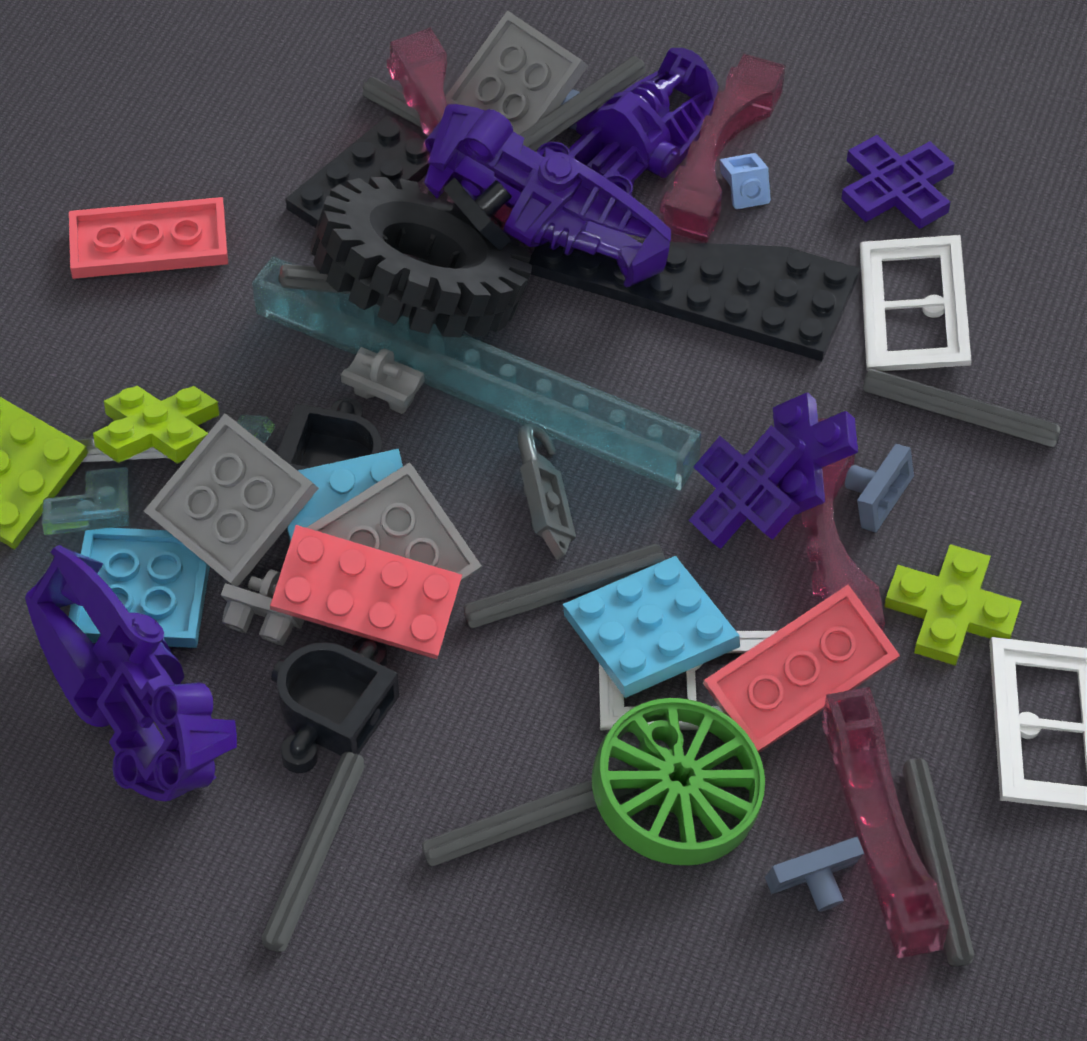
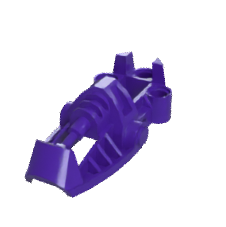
M671 48L668 50L657 72L636 82L623 92L612 95L602 107L599 106L576 123V131L581 137L570 148L559 142H548L541 145L537 153L543 157L553 152L567 154L632 196L634 182L645 169L661 178H666L692 150L711 118L717 101L719 86L715 76L698 54L685 48ZM673 88L692 97L673 112L669 111L670 102L668 97L672 95Z
M448 104L446 106L442 119L425 140V147L430 153L428 160L430 165L424 183L437 199L445 191L443 188L453 178L458 180L475 198L497 179L513 196L505 203L506 206L512 208V211L503 231L527 246L537 247L549 241L550 249L555 250L557 247L562 246L564 247L563 252L565 255H570L576 248L592 255L599 252L617 259L618 266L625 277L623 284L625 287L635 285L664 271L669 253L671 229L635 198L567 154L553 152L543 157L524 146V138L515 133L511 122L495 110H482L458 104ZM626 234H630V235H634V236H638V237H642V238H646V239H645V241H644L643 244H642V243L638 242L637 240L631 238L630 236H628V235H626Z
M61 545L53 547L50 552L54 555L51 565L37 584L27 592L25 596L26 604L47 662L77 715L92 726L105 727L110 724L115 733L109 743L116 753L112 766L116 782L124 789L132 788L143 796L164 802L171 801L193 789L208 787L216 779L215 758L237 748L235 720L211 718L214 704L210 689L205 684L200 682L181 684L185 677L182 665L171 653L168 644L164 640L163 628L155 619L148 615L129 613L108 584L98 575L103 565L102 562L66 549ZM71 604L83 606L101 634L95 645L60 609L61 607ZM153 722L156 723V725L158 726L159 730L161 731V733H162L163 736L165 737V740L163 739V737L161 736L160 732L158 731V729L156 728V726L154 725Z

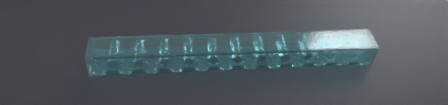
M275 256L271 257L252 282L256 314L354 355L357 354L361 347L378 353L383 348L388 349L394 353V361L424 373V384L519 424H535L542 428L550 437L679 491L684 487L694 471L693 466L699 460L701 431L465 334H462L461 338L443 337L435 324L432 325L429 334L410 330L409 318L401 316L395 325L377 317L380 309L379 305L376 304L363 310L348 301L350 294L283 288L278 281L280 268L284 264L292 263Z

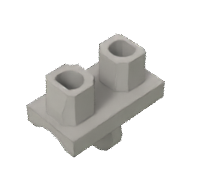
M361 347L352 364L341 373V382L354 387L356 395L366 399L374 396L387 401L390 409L401 414L406 412L413 402L416 392L425 381L424 373L394 361V353L385 348L375 353Z
M271 569L267 572L264 579L252 576L249 580L248 588L259 591V594L227 583L224 585L221 596L226 600L227 604L224 609L222 623L229 629L247 633L253 615L256 614L265 617L259 633L260 637L283 646L293 627L301 629L304 620L270 610V604L281 572Z

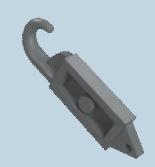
M529 423L520 428L517 436L523 463L520 470L524 483V492L528 500L532 518L531 523L535 534L545 540L556 560H559L566 555L569 543L576 538V533L561 471L556 470L551 462L537 453L534 438L538 439L545 446L549 455L556 453L554 444L550 436L542 428Z

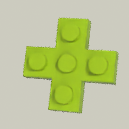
M139 386L126 388L119 394L104 400L106 415L115 421L93 432L94 444L96 448L118 463L154 447L178 464L186 460L208 434L198 425L219 416L218 401L195 386L182 389L177 394L162 401Z
M950 544L939 577L897 565L884 607L924 619L916 642L915 654L956 666L967 632L989 639L992 637L1011 639L1022 601L981 589L991 556Z

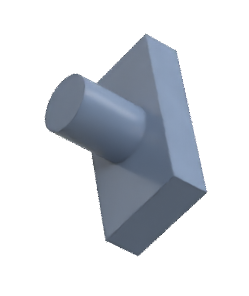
M895 444L877 472L856 465L851 466L848 470L845 487L862 493L857 499L861 528L876 533L913 479L914 471L910 447Z
M854 837L774 865L765 876L771 894L806 882L818 911H825L844 902L833 872L855 865L864 855V851L858 837Z

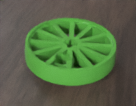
M664 698L652 700L634 707L620 717L603 739L594 760L592 789L597 808L610 830L632 850L647 858L666 864L698 865L725 856L747 837L760 812L765 791V775L760 755L754 743L733 719L714 707L701 702L681 698ZM679 721L699 726L685 756L682 748L684 739ZM708 731L725 743L697 761L694 760ZM626 732H631L640 743L638 748L619 740V738ZM654 740H661L665 742L670 749L668 750L665 747L657 745L654 742ZM732 756L738 758L744 769L710 770ZM609 757H614L641 771H609ZM718 787H745L749 790V802ZM641 788L644 790L641 794L620 805L612 789ZM650 805H658L660 810L650 831L643 829L630 818ZM711 805L737 817L741 822L734 829L730 830ZM669 812H673L678 818L681 842L659 837L660 830ZM692 814L700 819L713 836V840L696 842Z

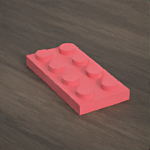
M223 197L69 211L70 270L72 279L228 264Z
M296 525L270 604V610L437 659L462 574Z
M848 584L706 678L703 684L723 713L733 719L747 733L759 753L898 660L900 655Z

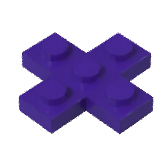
M875 135L848 150L846 161L863 178L843 188L841 200L863 221L867 222L895 206L913 224L921 229L949 213L951 202L932 185L952 175L955 163L932 142L929 141L901 157L878 135Z
M807 392L773 407L774 428L804 453L776 485L800 507L796 514L825 503L823 467L858 453L855 418L847 411H844L818 422L816 399Z
M772 425L745 456L719 436L693 466L716 489L689 521L720 549L747 518L773 540L800 509L776 485L804 453Z

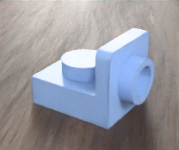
M756 153L719 159L720 172L731 186L732 205L735 209L770 203L768 167Z

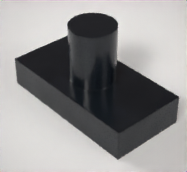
M455 178L443 188L479 232L496 248L502 250L511 241L510 237L492 218L513 197L497 179L477 198Z

